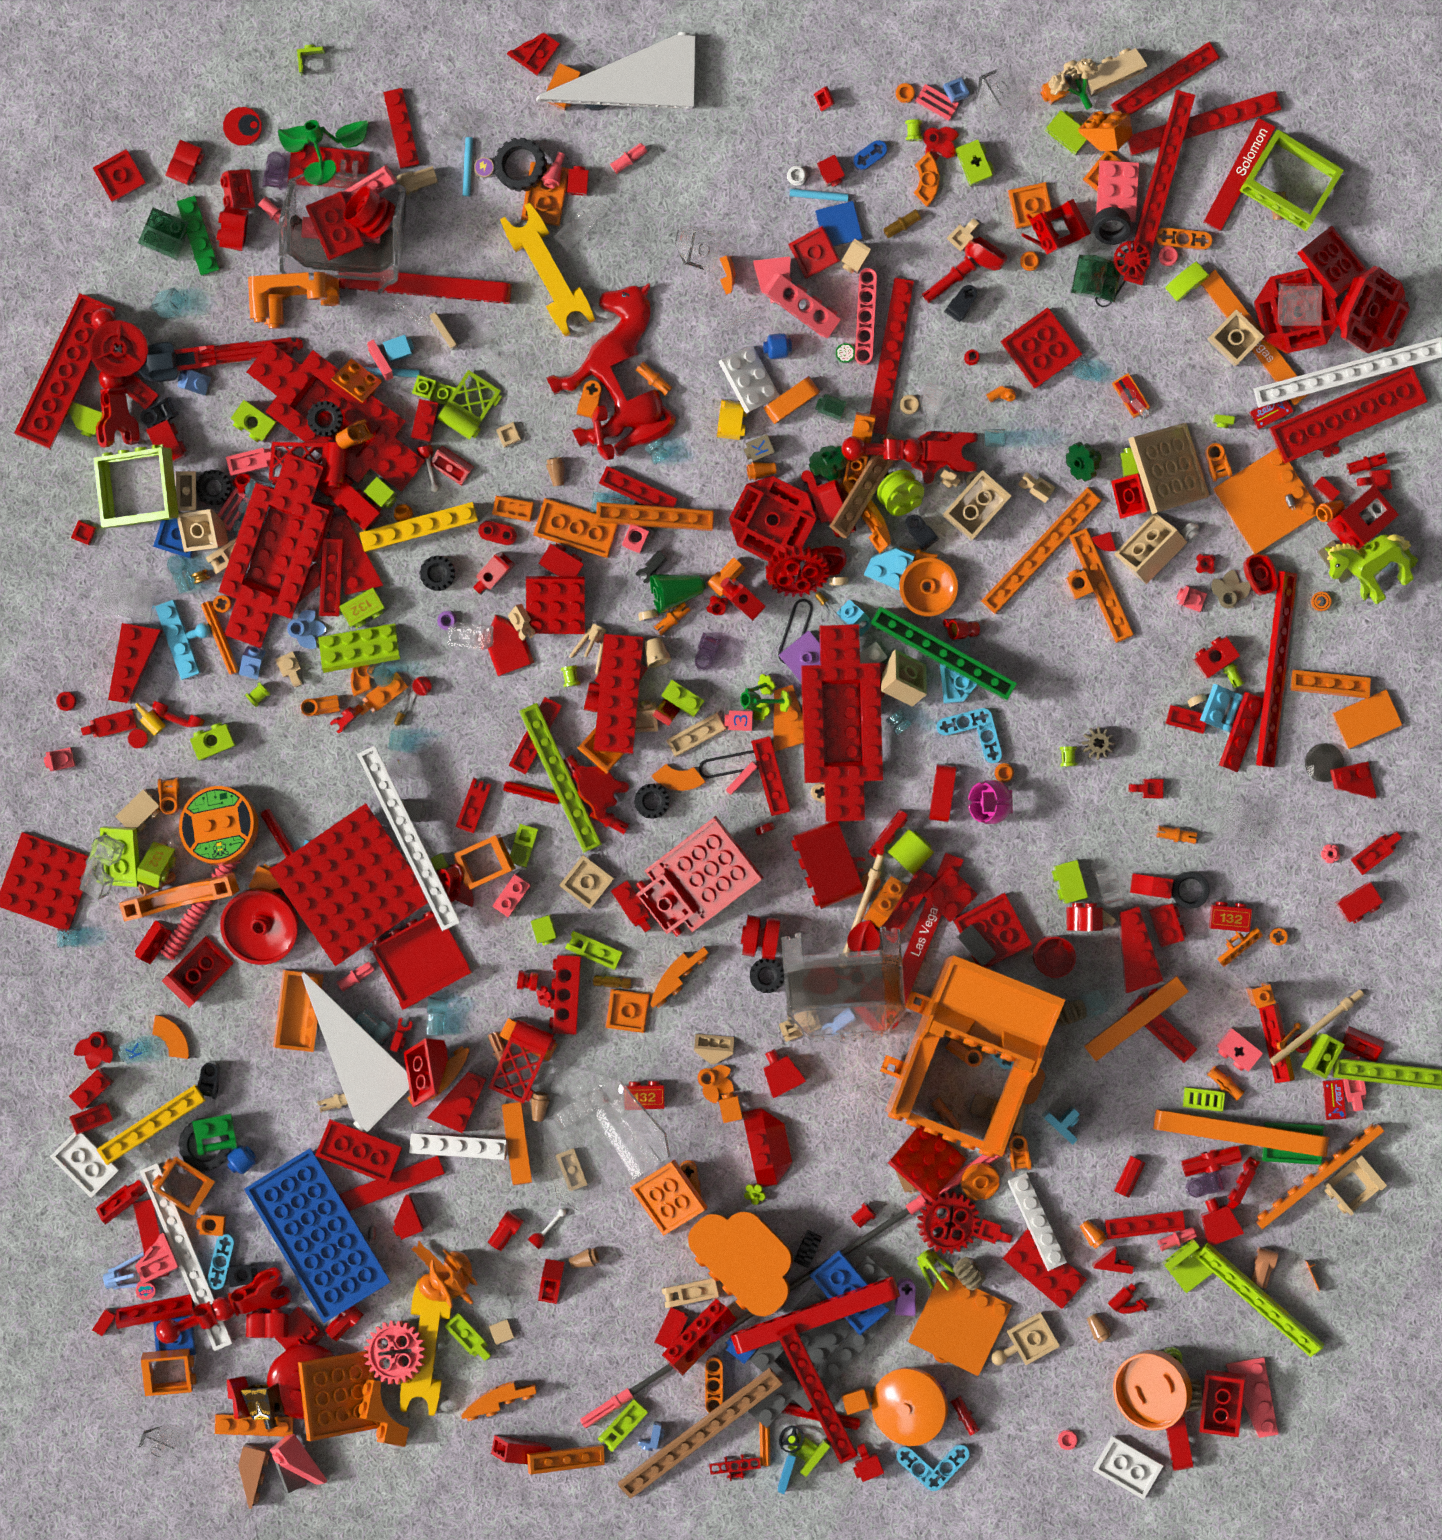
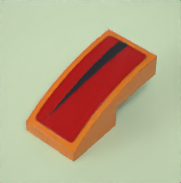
M1129 373L1112 383L1113 388L1122 399L1124 406L1133 419L1150 409Z

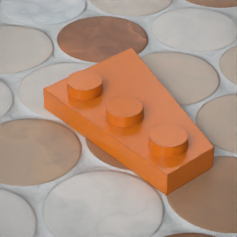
M793 685L774 690V699L781 697L782 690L789 692V696L792 699L791 706L788 707L787 712H781L780 704L774 703L773 748L775 752L803 743L802 712Z

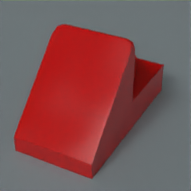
M1115 1246L1094 1261L1092 1265L1094 1269L1133 1274L1134 1266L1129 1264V1260L1118 1259V1262H1115L1117 1249Z

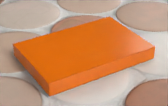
M531 162L529 176L533 172L536 162ZM546 165L547 170L550 168L551 165ZM562 167L559 187L549 188L544 185L543 181H539L537 187H532L525 193L524 205L530 203L540 215L544 224L560 226L569 168ZM523 205L521 220L528 221L527 210Z
M1387 689L1370 696L1368 699L1365 698L1332 713L1348 749L1402 726Z

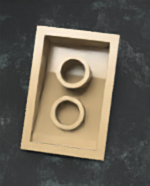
M982 470L942 516L972 541L1008 501L1011 495Z

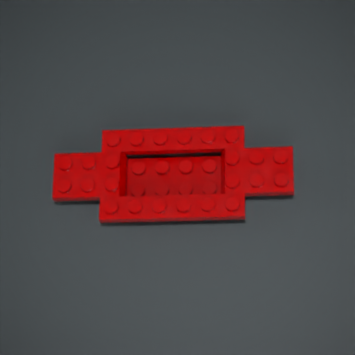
M269 342L246 372L277 396L265 412L305 443L336 442V435L350 425L366 419V425L374 437L362 444L347 448L345 474L359 484L368 471L372 469L402 492L425 463V460L395 438L406 421L374 396L370 395L362 403L333 382L331 379L339 369L314 350L311 351L300 365L272 342ZM319 401L334 403L339 407L343 415V425L340 431L330 437H321L315 434L308 426V411L312 408L313 404L315 405ZM324 411L318 415V423L321 426H329L333 421L330 412ZM323 448L315 449L319 454H323Z
M287 452L275 488L259 482L255 483L218 591L236 598L224 635L262 648L274 613L289 619L293 618L331 510L313 503L325 467L324 465Z
M859 624L819 626L820 665H801L804 783H824L825 822L865 820L864 781H883L880 663L860 664ZM859 683H860V707H861L862 761H861V740H860Z

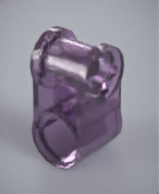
M273 151L267 157L263 176V188L269 186L279 188L281 191L284 188L286 158L280 152ZM275 156H280L282 159L281 164L278 166H273L272 159Z
M703 632L694 660L695 667L698 670L706 671L711 667L722 638L716 639ZM700 657L708 659L709 663L706 667L698 665L697 660Z
M1219 1170L1191 1179L1185 1186L1187 1194L1195 1198L1225 1189ZM1193 1184L1200 1186L1197 1189V1193L1191 1191Z

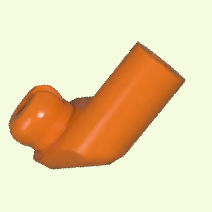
M999 386L986 394L990 403L998 398L1008 402H1012L1016 398L1015 391L1004 386Z

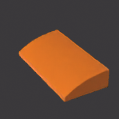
M283 969L273 1047L314 1052L318 1020L301 974L303 972ZM305 972L322 989L324 975Z

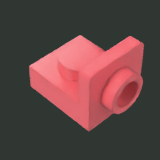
M1186 585L1184 589H1179L1176 599L1179 600L1178 605L1201 612L1207 594Z
M72 748L46 752V757H44L46 768H49L50 771H57L74 767L75 761Z

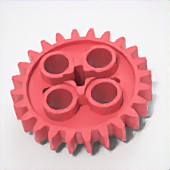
M391 1320L388 1325L387 1322H383V1329L380 1326H376L377 1333L370 1332L373 1338L366 1339L370 1345L364 1347L365 1350L369 1351L368 1354L364 1355V1357L369 1358V1361L365 1364L372 1365L369 1372L376 1371L374 1377L379 1378L381 1376V1382H385L388 1379V1384H393L394 1380L396 1384H401L402 1379L404 1383H407L408 1377L411 1379L415 1378L413 1372H421L418 1366L425 1365L421 1362V1359L427 1358V1356L422 1354V1351L427 1350V1348L421 1347L425 1340L418 1339L421 1333H414L416 1327L409 1329L410 1323L403 1325L402 1321H398L396 1324L395 1321ZM403 1336L407 1339V1344L404 1347L400 1343ZM384 1339H387L388 1341V1347L386 1349L382 1347V1341ZM412 1350L410 1353L379 1356L380 1352ZM404 1356H407L409 1359L407 1366H404L402 1363ZM386 1358L390 1360V1366L387 1369L384 1367V1360Z

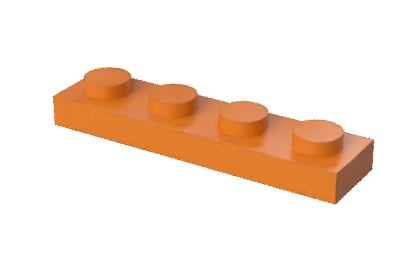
M1293 670L1291 675V691L1368 699L1370 697L1371 678Z
M215 1414L214 1434L285 1437L293 1434L294 1418L290 1416L275 1417L277 1426L272 1429H266L263 1420H253L251 1417L234 1419V1414Z
M602 1444L527 1454L528 1473L530 1475L605 1465L604 1446Z

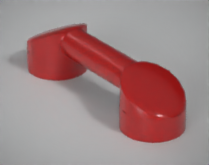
M601 405L597 406L592 414L597 451L605 460H611L615 456L612 444L605 445L601 421L607 420L608 412L606 407Z
M157 701L153 702V709L163 719L186 728L204 725L205 719L190 715L188 720L167 712L168 705Z

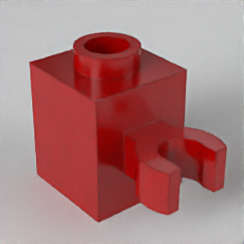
M864 1443L858 1445L857 1449L861 1459L855 1461L856 1467H853L857 1479L861 1477L862 1482L884 1474L877 1453L869 1455Z

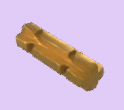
M595 975L593 977V985L630 989L631 979Z

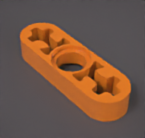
M1161 228L1157 231L1155 241L1158 245L1165 247L1206 250L1212 244V237L1209 233L1202 231ZM1166 232L1167 236H1173L1172 232H1175V244L1171 243L1173 239H1166L1165 242H1162V238H1159V235ZM1180 234H1186L1189 237L1187 244L1179 243L1178 236ZM1192 234L1196 235L1194 239H1201L1202 236H1205V240H1208V243L1201 246L1200 242H1194V246H1192Z

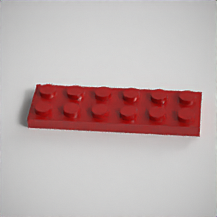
M604 634L594 751L633 754L643 637Z

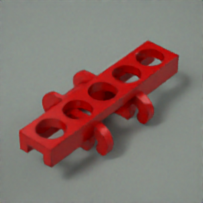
M741 1454V1460L727 1461V1456H725V1461L709 1463L710 1475L729 1473L727 1478H730V1481H732V1478L739 1477L744 1480L743 1476H746L743 1471L761 1469L760 1457L744 1459L743 1454ZM756 1460L758 1462V1465L751 1466V1461ZM734 1462L738 1463L739 1465L738 1469L736 1470L731 1468V1465ZM725 1464L726 1469L722 1470L721 1467ZM712 1466H719V1470L712 1471ZM741 1471V1473L731 1474V1472Z

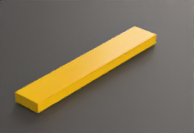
M195 1084L96 1150L105 1164L109 1165L205 1102L206 1099Z

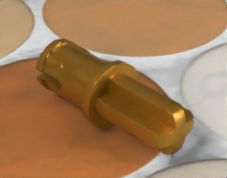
M914 209L912 212L901 218L898 217V220L883 229L884 234L887 238H891L903 230L906 231L909 226L922 219L917 210Z

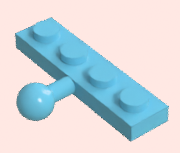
M175 600L155 606L181 680L200 674L201 672L189 640L195 637H208L211 633L210 626L207 623H200L194 630L186 632Z

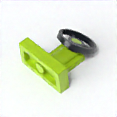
M797 1426L784 1428L779 1436V1445L783 1451L795 1453L805 1461L804 1465L800 1468V1473L805 1477L808 1476L830 1448V1443L825 1439L817 1446L805 1437L803 1431ZM793 1429L792 1434L788 1435L787 1440L782 1442L785 1432ZM789 1445L787 1448L790 1449V1451L786 1450L783 1446Z

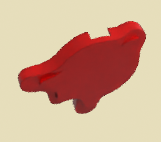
M929 431L921 435L917 440L947 441L954 433L950 431L946 433ZM919 460L911 463L912 468L922 472V478L926 484L932 483L936 472L947 465L945 462Z
M578 766L574 770L576 783H578L577 792L580 798L591 806L594 817L597 820L605 817L608 807H613L617 804L614 794L625 793L629 789L627 782L616 780L610 772L606 774L598 766Z

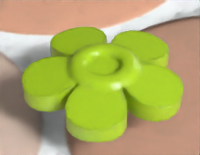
M748 1184L746 1186L744 1198L746 1200L751 1199L752 1204L757 1205L760 1200L763 1201L766 1198V1194L761 1192L763 1190L761 1185L756 1184L754 1187L752 1184Z

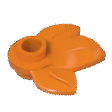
M717 1065L712 1069L704 1068L698 1073V1082L703 1086V1095L708 1101L716 1104L719 1093L726 1094L734 1091L732 1082L727 1078L731 1071L729 1067ZM705 1074H709L711 1076L710 1081H705L703 1079Z

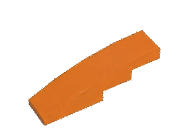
M522 1103L503 1104L502 1111L505 1135L508 1141L507 1150L512 1184L515 1186L532 1183Z

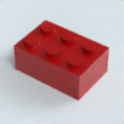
M1214 1370L1206 1371L1199 1432L1239 1438L1246 1375Z

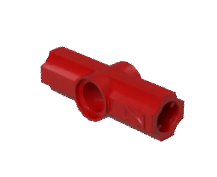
M1238 1145L1221 1150H1210L1209 1153L1207 1151L1203 1152L1199 1156L1181 1160V1165L1185 1177L1202 1172L1218 1171L1222 1167L1242 1162V1156Z

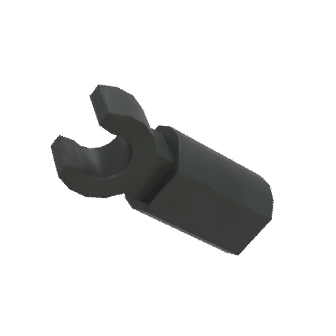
M657 551L645 564L646 567L636 572V576H639L640 573H646L647 577L643 582L647 583L650 580V574L652 572L655 574L668 559L660 551Z

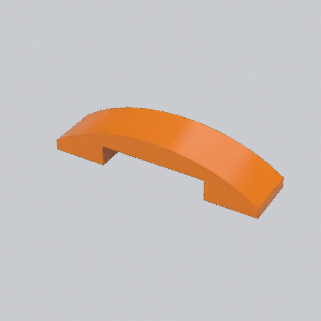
M847 480L840 484L845 500L854 487V484ZM870 499L861 517L873 533L868 538L877 551L881 553L891 544L890 535L881 513Z

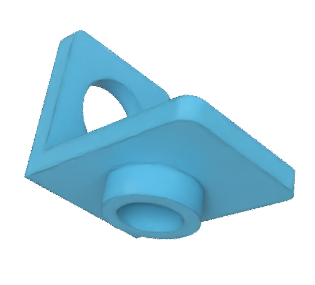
M848 600L837 611L840 618L848 625L860 624L862 621H866V625L859 629L860 637L871 627L870 623L872 620L851 600Z

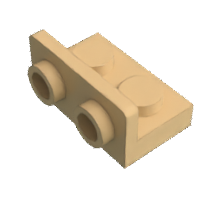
M646 700L638 703L635 733L658 731L657 718L652 716L657 709L656 702Z

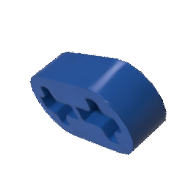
M876 140L855 155L853 160L854 166L858 170L868 169L885 156L887 152L886 144L883 141ZM874 145L883 147L881 150L882 154L877 152L871 155V152L875 149ZM867 155L870 157L866 160L865 166L857 164L859 161L858 157L864 158Z

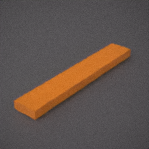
M597 502L596 523L713 531L714 511L604 502Z
M1085 528L1069 535L1115 642L1117 643L1133 636V631L1088 529Z
M1175 976L1085 1044V1049L1095 1061H1098L1186 995L1189 990L1179 977Z

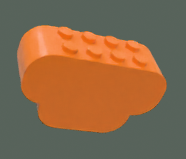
M739 1212L728 1219L722 1215L710 1214L702 1217L691 1228L688 1235V1244L691 1251L697 1256L695 1261L701 1267L706 1266L710 1270L708 1274L715 1281L720 1280L724 1284L722 1289L729 1296L733 1294L737 1298L735 1302L743 1310L747 1308L754 1315L769 1316L785 1305L790 1296V1285L785 1276L793 1266V1254L790 1248L758 1215L750 1212Z

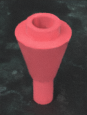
M558 152L554 163L541 178L546 187L555 188L560 186L561 165L565 154Z

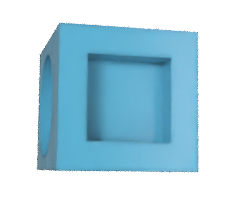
M406 335L383 342L390 362L413 355L411 350L414 349L411 338L407 339Z

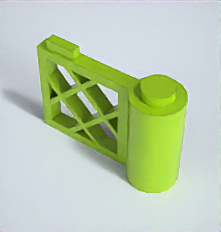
M467 370L437 419L470 440L471 437L475 439L481 430L478 426L492 405L496 406L502 396L499 395L501 391L470 370ZM468 376L476 380L477 388L466 389L465 381ZM488 388L495 392L491 399L483 400L482 389ZM478 390L480 401L470 403L467 392ZM465 393L467 404L459 405L453 401L457 394ZM481 404L483 412L479 418L472 414V405Z

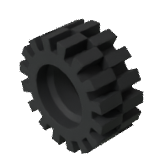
M319 401L311 406L312 408L308 411L307 420L308 426L315 434L321 437H330L340 431L343 425V415L337 405L328 401ZM324 411L330 412L333 417L332 423L326 427L318 423V415Z
M211 469L199 476V480L196 481V490L198 497L203 502L210 505H220L227 501L232 492V482L225 473ZM211 480H217L221 483V491L217 495H211L207 491V484Z
M439 555L426 559L419 571L423 584L434 591H442L452 585L456 573L454 565L450 560ZM434 566H441L445 570V576L440 581H435L430 576V571Z
M657 784L642 786L637 791L634 800L635 808L639 814L650 819L661 817L668 810L670 803L667 791ZM653 793L659 797L660 803L657 808L649 809L646 807L644 799L648 794Z
M759 959L750 969L751 984L757 991L762 993L777 991L784 982V969L776 960ZM764 968H770L775 973V978L770 983H764L760 980L759 974Z
M807 1230L794 1262L808 1268L818 1250L822 1236Z

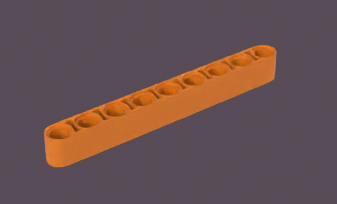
M1159 1109L1155 1111L1153 1129L1322 1157H1327L1330 1138Z

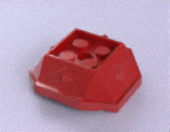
M1373 266L1367 272L1355 277L1336 315L1341 329V338L1368 354L1378 351L1383 347L1394 345L1410 311L1402 282L1377 266Z
M1309 268L1269 277L1254 301L1260 331L1264 336L1263 341L1286 354L1326 345L1338 326L1336 319L1338 310L1335 299L1331 297ZM1293 307L1301 310L1300 317L1292 315Z
M771 476L746 484L729 517V522L737 546L768 562V560H772V555L778 556V550L785 552V547L792 550L793 545L796 549H799L800 545L803 546L816 522V517L807 493ZM775 515L778 518V523L773 526L769 525L767 517Z

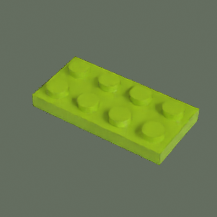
M395 623L318 637L323 673L400 659Z

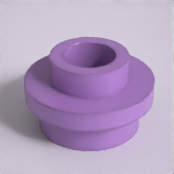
M444 611L439 614L437 622L441 629L451 630L456 626L457 618L453 612ZM445 617H449L451 619L450 624L444 623Z

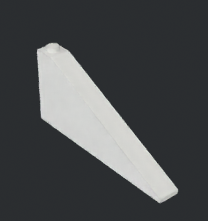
M679 32L678 35H674L544 92L536 98V102L691 109L694 107L695 36H689L688 32Z
M303 972L301 976L352 1117L355 1120L353 1124L361 1132L363 1130L368 1132L409 1090L407 1071Z

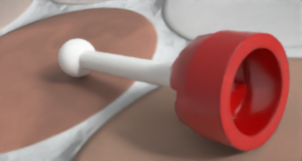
M432 444L417 448L418 455L426 460L432 484L431 491L436 492L438 491V486L435 484L429 460L433 455Z
M560 1209L558 1215L542 1233H534L528 1238L538 1250L544 1245V1235L561 1216L566 1215V1210Z

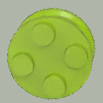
M905 469L897 470L891 474L887 471L884 480L877 490L878 500L894 516L905 515L919 507L924 496L923 485L916 480L911 471Z

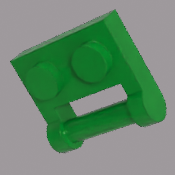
M232 1113L192 1121L199 1156L205 1155L206 1152L238 1148ZM229 1134V1140L206 1145L203 1143V1139Z

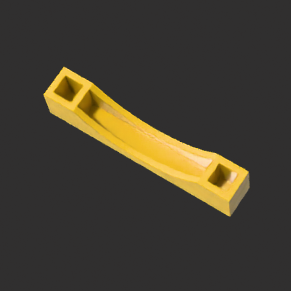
M473 502L360 532L359 534L364 552L368 553L422 536L479 522L475 505Z

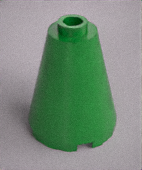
M655 574L650 576L651 594L654 593L655 600L653 602L658 613H664L703 594V590L706 589L704 578H700L699 575Z

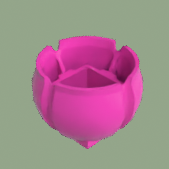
M985 780L972 787L968 796V800L971 801L968 808L972 817L978 822L998 824L1005 820L1010 813H1013L1012 790H1009L1003 783L997 780Z

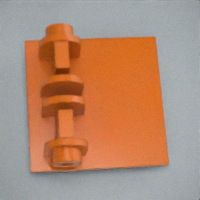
M352 358L331 379L362 403L370 395H373L377 390L376 388L382 383V380L368 372Z

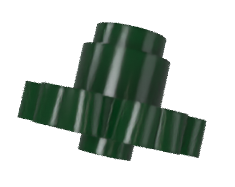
M1082 442L1069 446V453L1066 454V465L1071 468V475L1077 480L1082 479L1084 482L1097 476L1096 471L1100 469L1099 463L1102 460L1100 451L1092 448L1088 443L1083 444Z
M833 445L814 452L809 458L810 471L814 475L821 474L829 481L840 478L842 469L848 463L847 458L842 454V446L835 448Z

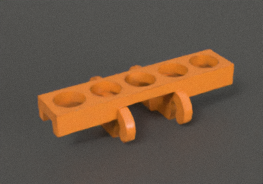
M1257 927L1245 937L1241 932L1238 933L1236 931V935L1230 940L1226 939V946L1229 950L1217 958L1223 967L1263 936ZM1239 938L1242 942L1234 948L1232 943Z

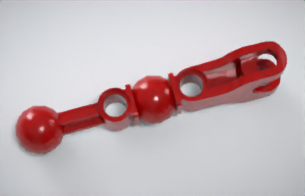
M107 308L97 309L91 317V323L95 329L108 321H116L115 314ZM101 371L99 383L104 389L100 390L102 418L96 425L98 444L103 448L113 445L115 442V432L118 430L121 432L124 443L135 445L140 439L139 424L129 414L127 397L124 391L125 387H121L123 377L106 375Z
M958 432L951 435L947 441H919L914 438L906 440L886 439L884 444L864 443L861 438L851 436L844 440L841 449L844 457L851 461H857L864 455H883V460H905L909 463H914L918 460L945 462L954 472L977 471V463L965 460L962 457L961 451L966 443L977 442L978 434Z
M276 1267L259 1272L250 1284L234 1290L231 1294L228 1293V1297H218L213 1301L212 1305L210 1301L197 1305L194 1308L193 1316L178 1322L172 1319L162 1320L156 1327V1336L163 1343H173L179 1338L180 1332L196 1325H200L202 1329H210L215 1324H219L218 1320L228 1321L233 1317L234 1313L236 1316H239V1314H247L259 1308L277 1309L291 1301L292 1293L288 1287L284 1285L279 1286L283 1279L281 1271Z

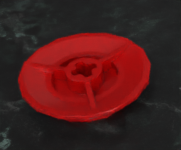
M117 320L108 321L96 329L91 336L89 352L93 363L103 373L114 377H125L139 371L143 366L148 354L147 340L140 329L132 323ZM115 346H116L117 348L122 347L121 353H120V352H116V353L114 352Z

